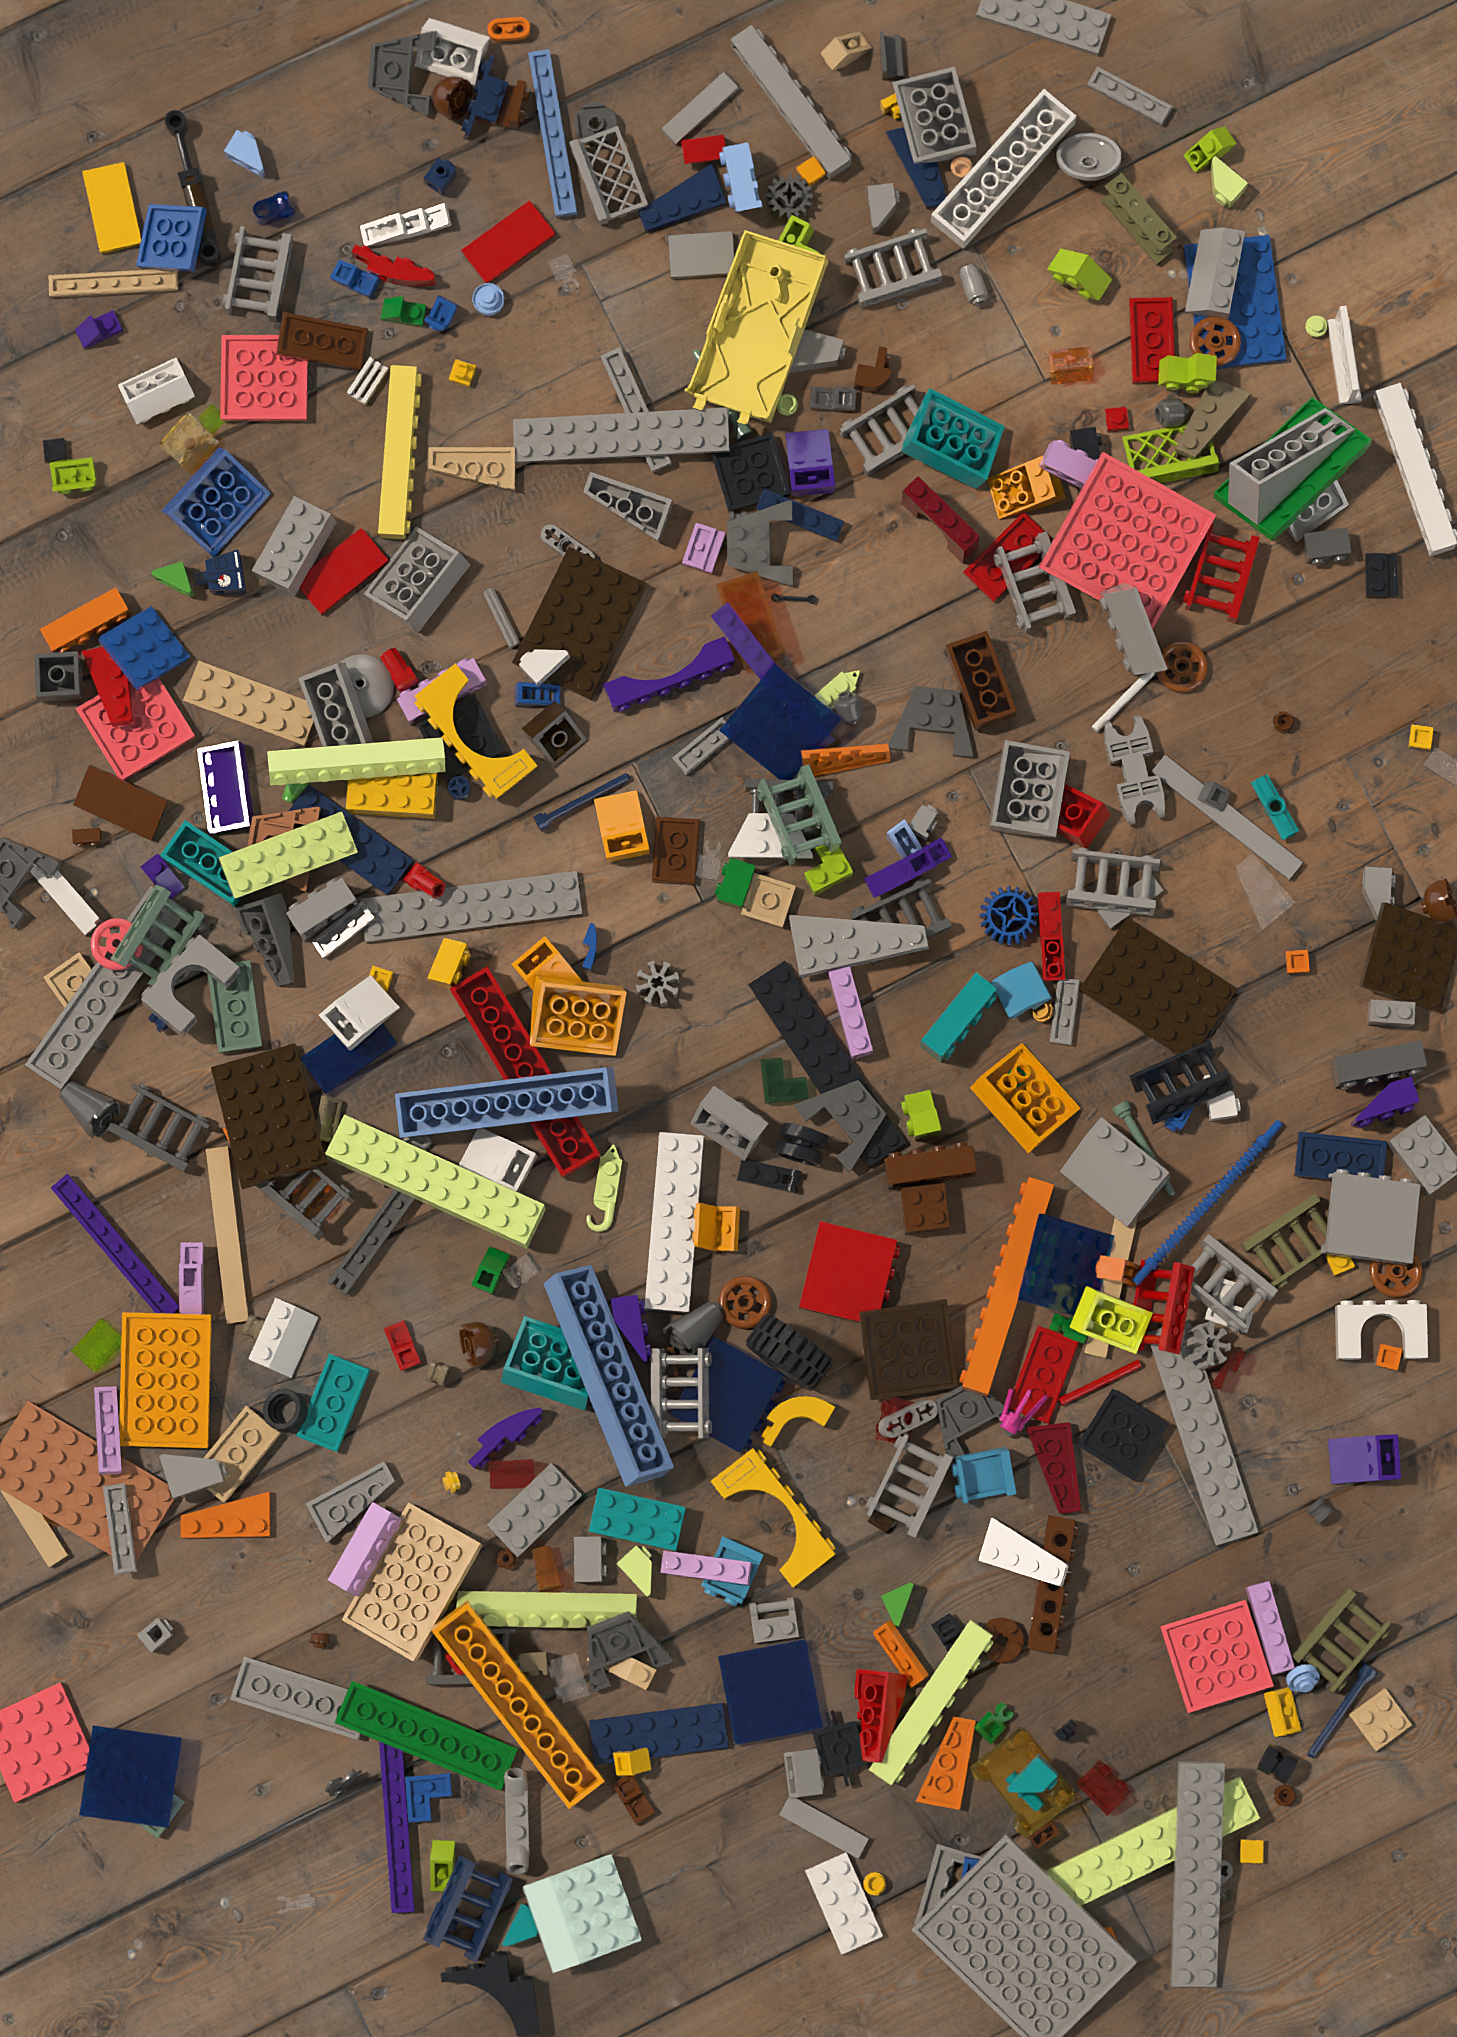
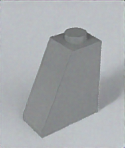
M804 329L789 373L838 366L839 359L843 360L846 348L843 347V340Z
M166 1454L159 1455L172 1498L174 1499L226 1482L225 1477L228 1476L225 1464H220L219 1460Z

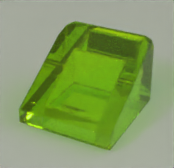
M211 404L198 417L200 425L210 434H213L225 422L220 420V411L214 404Z

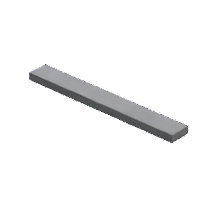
M1166 755L1152 770L1151 773L1154 776L1159 775L1163 783L1288 881L1302 865V861L1229 804L1225 803L1222 810L1219 811L1200 802L1197 798L1204 785Z

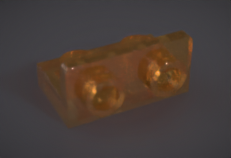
M1090 346L1047 351L1051 384H1064L1094 379V364Z

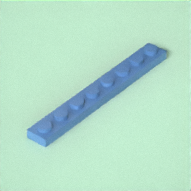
M550 50L529 52L556 218L577 215Z

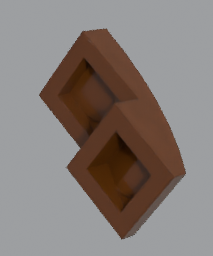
M626 1775L612 1784L636 1825L656 1814L633 1775Z

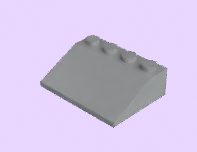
M955 66L892 82L914 164L949 161L957 156L969 157L976 155L977 146Z
M415 527L365 591L364 595L401 623L418 633L470 567V564L458 551L420 528Z
M1122 583L1100 592L1102 598L1099 599L1103 611L1107 610L1109 615L1107 623L1110 630L1115 631L1117 636L1115 644L1119 652H1123L1125 659H1122L1126 671L1138 675L1167 670L1137 587Z
M1005 740L1002 747L988 830L1011 834L1056 837L1070 752Z
M1102 1117L1086 1134L1060 1170L1061 1174L1127 1228L1170 1179V1173Z

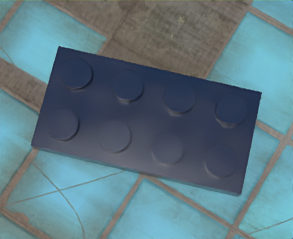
M1298 1132L1294 1176L1332 1180V1178H1328L1329 1174L1335 1173L1337 1169L1350 1171V1175H1357L1359 1172L1371 1174L1372 1178H1379L1380 1175L1384 1176L1387 1141Z

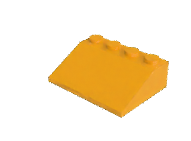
M536 976L532 997L530 1046L616 1056L627 992L621 986Z
M1023 1043L981 1075L970 1087L1028 1154L1081 1109ZM1017 1068L1022 1069L1026 1076H1023L1019 1071L1017 1072ZM1025 1081V1083L1022 1086L1016 1087L1017 1084Z

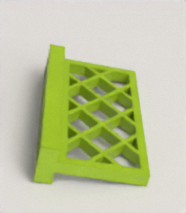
M1187 424L1122 437L1129 467L1135 469L1134 463L1137 459L1147 463L1146 467L1137 471L1158 483L1218 472L1219 461L1212 441L1206 447L1209 449L1210 455L1204 457L1199 455L1195 460L1188 458L1185 461H1180L1175 458L1177 455L1175 451L1172 456L1162 451L1167 442L1175 447L1178 443L1170 439V437L1176 432L1183 434ZM1158 436L1164 440L1159 448L1149 443L1152 437ZM1138 441L1143 445L1138 452H1135L1129 448L1128 442ZM1145 447L1155 451L1151 460L1141 455ZM1158 454L1169 459L1165 465L1160 466L1154 462Z

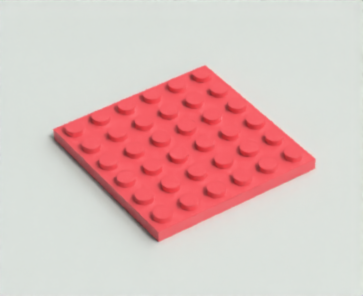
M1102 452L1039 568L1097 600L1102 598L1100 592L1122 583L1137 587L1153 630L1216 514Z

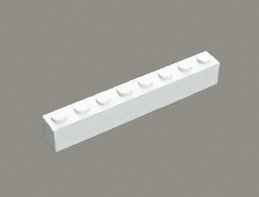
M1401 383L1376 390L1373 397L1429 556L1455 549L1457 545V531L1452 529L1450 511L1448 508L1445 509L1442 502L1444 501V494L1442 489H1438L1436 485L1437 475L1434 468H1430L1428 462L1430 461V455L1427 448H1423L1421 442L1423 441L1420 428H1416L1414 422L1416 421L1413 408L1410 409L1408 406V392L1405 388L1402 389Z

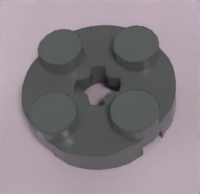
M598 102L584 105L574 118L575 133L580 140L617 126L614 112L607 108L606 105ZM593 120H597L598 123H601V126L598 129H594L589 124H593ZM614 134L608 135L604 143L612 141ZM594 142L586 144L589 146H599V144Z

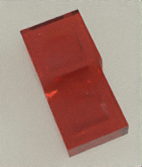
M1238 1351L1222 1366L1211 1388L1219 1391L1227 1372L1236 1373L1238 1371L1245 1351Z

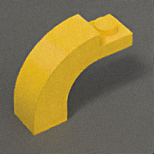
M808 1396L795 1397L782 1402L767 1417V1420L772 1422L773 1426L768 1425L761 1437L765 1438L763 1444L771 1448L783 1426L795 1418H807L824 1427L835 1407L824 1400Z

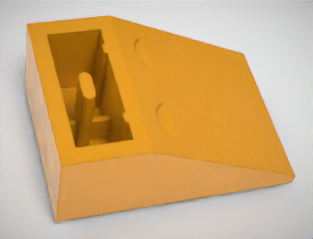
M1043 456L987 478L998 519L1043 508L1066 499L1060 478L1039 468Z
M637 790L594 799L607 863L650 854Z
M545 936L511 964L512 968L532 991H534L536 976L582 981Z

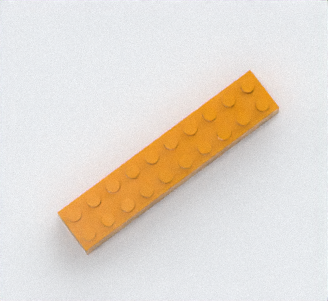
M468 1600L432 1627L434 1635L568 1809L605 1782L604 1777Z

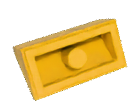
M1287 1687L1264 1693L1274 1736L1278 1737L1302 1731L1291 1689Z

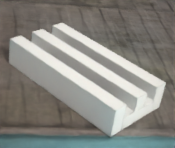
M370 357L347 391V395L366 406L389 369ZM373 365V369L371 370V372L369 373V375L367 376V378L355 394V390L363 380L364 376L366 375L370 367ZM377 370H381L364 398L360 397Z

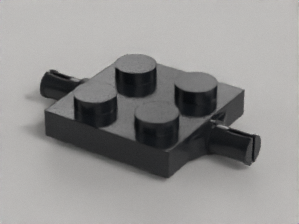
M834 1710L830 1711L832 1720L829 1712H825L829 1726L823 1730L813 1732L812 1735L818 1755L821 1758L824 1777L835 1773L843 1774L845 1785L848 1787L850 1785L847 1777H849L851 1785L855 1784L851 1771L859 1766L866 1765L867 1761L862 1759L860 1736L856 1721L837 1723Z

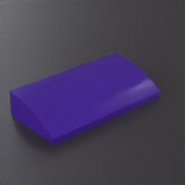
M234 741L197 749L208 834L250 829L254 815L244 743Z

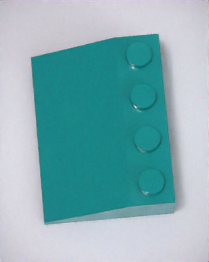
M929 388L906 434L901 452L977 489L988 478L1005 426Z
M524 1316L504 1366L501 1383L585 1411L589 1395L562 1329Z

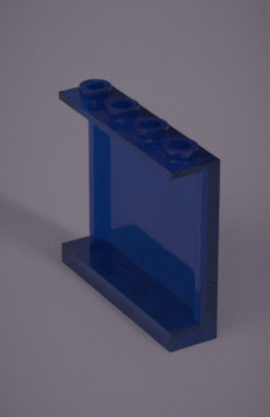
M713 1337L708 1346L712 1358L711 1366H709V1420L712 1422V1431L709 1433V1436L741 1454L743 1450L747 1452L753 1442L750 1439L754 1431L758 1433L764 1422L761 1420L763 1413H769L775 1402L771 1400L775 1392H781L785 1384L782 1380L784 1375ZM698 1366L691 1378L698 1377ZM686 1386L679 1400H698V1386ZM673 1409L671 1416L683 1422H698V1409Z

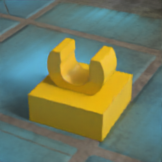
M895 94L880 101V109L884 115L891 112L895 120L901 117Z
M455 359L449 381L470 388L476 371V365Z

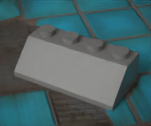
M1224 227L1200 231L1185 313L1228 319L1245 231Z

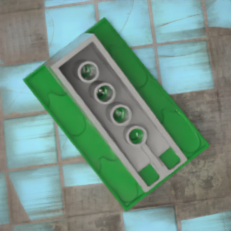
M1311 397L1264 444L1230 463L1229 478L1214 492V499L1222 503L1234 514L1236 513L1238 517L1265 535L1269 540L1273 541L1294 523L1297 517L1313 504L1323 491L1341 477L1351 464L1367 451V448L1371 445V438Z

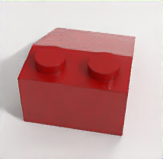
M1065 784L1057 833L1070 842L1088 849L1111 814L1103 802Z

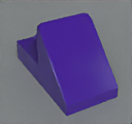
M113 310L95 319L90 315L75 329L84 349L123 332Z
M158 853L141 866L155 886H161L171 892L169 895L170 899L185 889Z

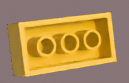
M422 773L348 780L346 810L349 814L435 819L438 774Z

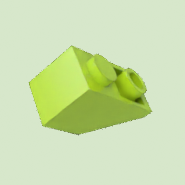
M1226 127L1213 129L1184 154V157L1193 171L1198 172L1211 164L1215 156L1218 159L1223 157L1237 143Z

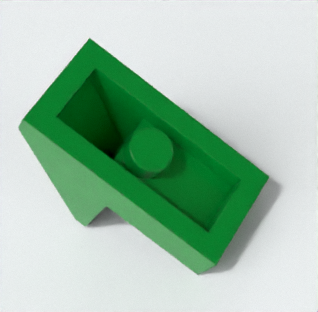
M403 296L385 298L380 320L423 327L427 306L426 304L405 301Z

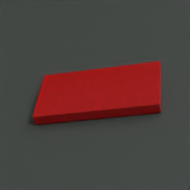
M529 200L461 249V253L486 284L495 280L553 238L555 232Z
M1172 297L1129 298L1132 384L1159 383V361L1168 355L1175 356Z
M1025 512L1021 513L963 571V574L994 603L1008 589L1001 568L997 567L993 556L996 549L1002 546L1004 553H1008L1032 545L1036 536L1045 531ZM1048 535L1050 542L1052 544L1053 539ZM1036 552L1009 561L1008 564L1012 574L1028 569L1041 556V553L1037 554Z
M360 528L312 566L299 589L322 616L386 565L389 560L365 531Z
M1037 1325L1013 1390L1009 1410L1016 1412L1026 1392L1031 1390L1032 1392L1020 1413L1026 1416L1038 1401L1046 1395V1401L1031 1418L1049 1424L1079 1342Z

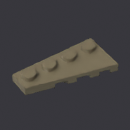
M1218 379L1208 385L1175 448V452L1195 460L1210 444L1214 436L1225 427L1228 420L1239 411L1243 403H1246L1251 393Z

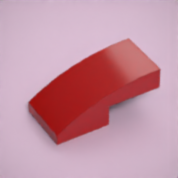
M404 1320L384 1327L400 1371L421 1363Z

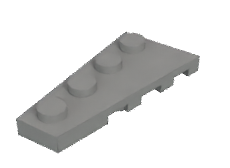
M385 1461L306 1503L326 1543L332 1540L395 1482Z

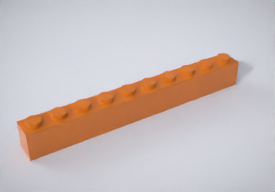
M1028 1177L1027 1182L1022 1181L1019 1194L1023 1196L1020 1203H1015L1012 1215H1015L1016 1218L1014 1224L1009 1223L1006 1236H1009L1007 1245L1002 1244L999 1254L1003 1259L1001 1265H996L992 1277L996 1278L994 1287L989 1286L986 1298L990 1300L987 1307L983 1306L979 1317L983 1322L981 1328L976 1327L972 1339L976 1341L974 1349H969L966 1361L970 1363L967 1370L963 1369L959 1380L960 1383H963L961 1388L963 1390L985 1397L988 1396L1054 1187L1053 1184L1032 1177Z

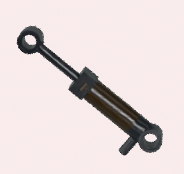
M172 110L166 114L164 120L169 134L176 137L184 171L178 172V177L186 206L207 209L198 254L204 265L213 267L221 261L222 257L199 168L192 169L184 138L188 130L187 120L181 111ZM174 121H181L179 126H171ZM208 250L215 251L211 257L205 256V252Z

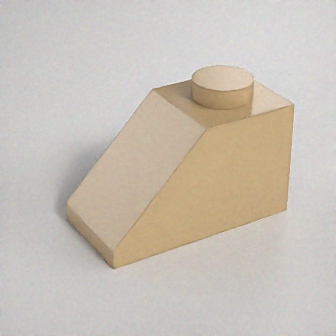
M861 31L835 37L821 52V55L824 57L826 64L832 70L846 67L869 52L872 47Z

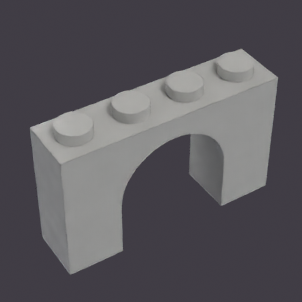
M200 934L188 941L185 946L186 950L181 955L177 954L171 961L172 965L168 970H163L157 976V982L152 987H147L142 993V1004L182 1038L196 1024L197 1019L173 995L174 985L178 978L189 971H202L209 974L227 989L241 973L239 966Z

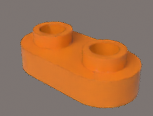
M523 17L498 18L488 24L487 30L489 37L496 42L524 40L530 34V24ZM519 27L524 29L520 33L516 31V29ZM501 29L502 33L496 34L495 31Z

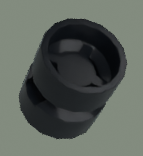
M1269 1744L1257 1769L1267 1775L1272 1773L1274 1779L1286 1784L1297 1765L1298 1758L1289 1753L1283 1755L1280 1748Z

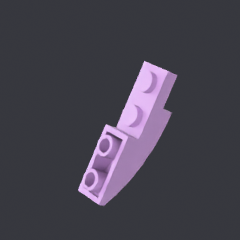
M181 1242L180 1313L204 1314L203 1242Z

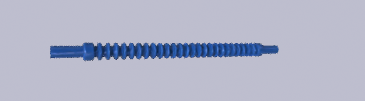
M1276 1120L1263 1135H1259L1256 1138V1143H1252L1253 1147H1249L1248 1152H1244V1157H1239L1240 1161L1235 1162L1236 1166H1231L1232 1170L1227 1171L1228 1175H1223V1180L1219 1179V1184H1215V1189L1211 1188V1193L1206 1194L1207 1198L1203 1197V1202L1198 1203L1199 1207H1194L1195 1211H1190V1216H1186V1221H1181L1182 1225L1177 1226L1178 1230H1173L1174 1234H1170V1238L1165 1239L1166 1243H1162L1161 1248L1156 1249L1157 1253H1152L1153 1257H1149L1145 1261L1146 1265L1132 1279L1135 1285L1139 1286L1152 1270L1155 1271L1159 1267V1262L1163 1263V1258L1168 1257L1167 1253L1171 1254V1249L1176 1248L1175 1244H1180L1179 1240H1183L1184 1235H1188V1230H1193L1192 1226L1197 1225L1196 1221H1201L1200 1217L1205 1216L1204 1212H1209L1208 1208H1212L1213 1203H1217V1198H1222L1221 1194L1226 1193L1225 1189H1230L1229 1185L1234 1184L1233 1180H1238L1237 1176H1241L1242 1171H1246V1166L1249 1167L1250 1162L1255 1161L1254 1157H1259L1258 1153H1262V1149H1266L1270 1145L1269 1141L1283 1127L1280 1121Z

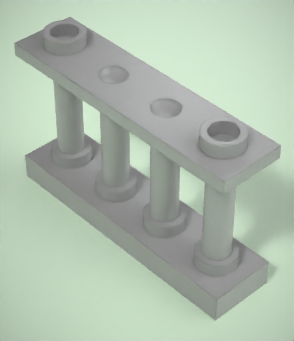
M240 226L239 233L236 232L234 245L237 247L228 294H224L222 306L225 307L228 315H232L233 306L265 311L269 321L278 323L293 245L292 235L283 233L282 239H278V241L248 237L245 227ZM249 245L274 249L276 252H279L278 260L272 262L243 257L244 247ZM241 265L272 270L275 273L274 281L265 282L240 278ZM237 286L269 291L271 293L270 301L264 303L235 298Z
M916 228L910 230L907 235L860 250L859 248H853L847 251V254H844L845 265L853 263L862 289L857 297L860 308L942 282L940 268H931L922 240L927 239L926 228L922 230ZM914 243L923 269L922 274L916 276L910 273L902 250V246ZM894 250L902 274L901 280L894 283L890 281L881 253ZM871 256L874 258L882 281L881 287L875 289L869 286L861 263L862 259Z
M914 384L909 387L907 385L901 387L893 397L857 419H849L841 425L840 436L843 438L849 434L864 456L863 471L867 477L905 454L901 452L908 430L893 407L904 400L915 417L919 407L912 398V395L915 394ZM884 412L887 413L902 436V441L896 445L890 443L875 420V417ZM868 423L884 448L883 452L878 456L871 453L856 430Z
M1047 531L1038 534L1032 545L1008 553H1004L1001 546L996 549L993 556L996 566L1001 568L1017 613V625L1023 629L1024 633L1031 629L1030 622L1057 613L1062 614L1063 618L1067 619L1073 617L1076 613L1066 583L1063 580L1039 568V565L1012 574L1008 564L1009 561L1036 552L1037 554L1041 553L1043 560L1051 545ZM1041 573L1048 574L1050 579L1049 585L1019 594L1015 582ZM1049 593L1055 594L1058 601L1056 605L1030 614L1026 613L1023 602Z
M1087 848L1073 849L1071 861L1078 862L1075 889L1068 890L1066 906L1149 916L1154 915L1156 900L1149 898L1152 871H1158L1160 859H1155V857L1148 855L1136 857L1094 852ZM1086 863L1100 864L1097 891L1094 893L1084 890ZM1108 865L1121 867L1119 894L1108 895L1105 892ZM1130 868L1143 869L1141 895L1138 898L1127 895Z
M1208 1234L1200 1246L1203 1253L1192 1264L1195 1267L1194 1276L1209 1258L1214 1257L1220 1262V1267L1202 1288L1193 1281L1191 1294L1222 1318L1230 1330L1235 1333L1239 1332L1242 1335L1248 1327L1244 1320L1261 1300L1270 1302L1278 1290ZM1231 1271L1237 1276V1281L1218 1302L1209 1293L1221 1278ZM1244 1286H1249L1254 1290L1255 1295L1239 1314L1235 1316L1226 1307Z
M698 1348V1355H668L666 1349H651V1412L662 1438H666V1434L669 1431H698V1438H709V1433L712 1431V1422L709 1420V1366H711L712 1358L709 1348ZM668 1364H698V1377L669 1378L666 1375V1366ZM698 1386V1400H669L666 1398V1389L668 1387ZM669 1409H698V1422H669L666 1420V1411Z
M905 1432L903 1437L898 1436L894 1445L897 1451L875 1497L870 1495L865 1508L869 1509L867 1512L869 1516L872 1515L875 1509L906 1524L905 1527L909 1528L907 1534L915 1538L954 1455L946 1451L944 1456L940 1454L937 1456L908 1442L909 1433ZM902 1449L935 1464L934 1467L938 1468L935 1475L927 1476L898 1462L897 1460ZM894 1469L925 1484L924 1487L928 1488L925 1496H918L888 1482L892 1470ZM883 1489L916 1504L915 1507L919 1508L916 1515L908 1516L879 1502L878 1500Z

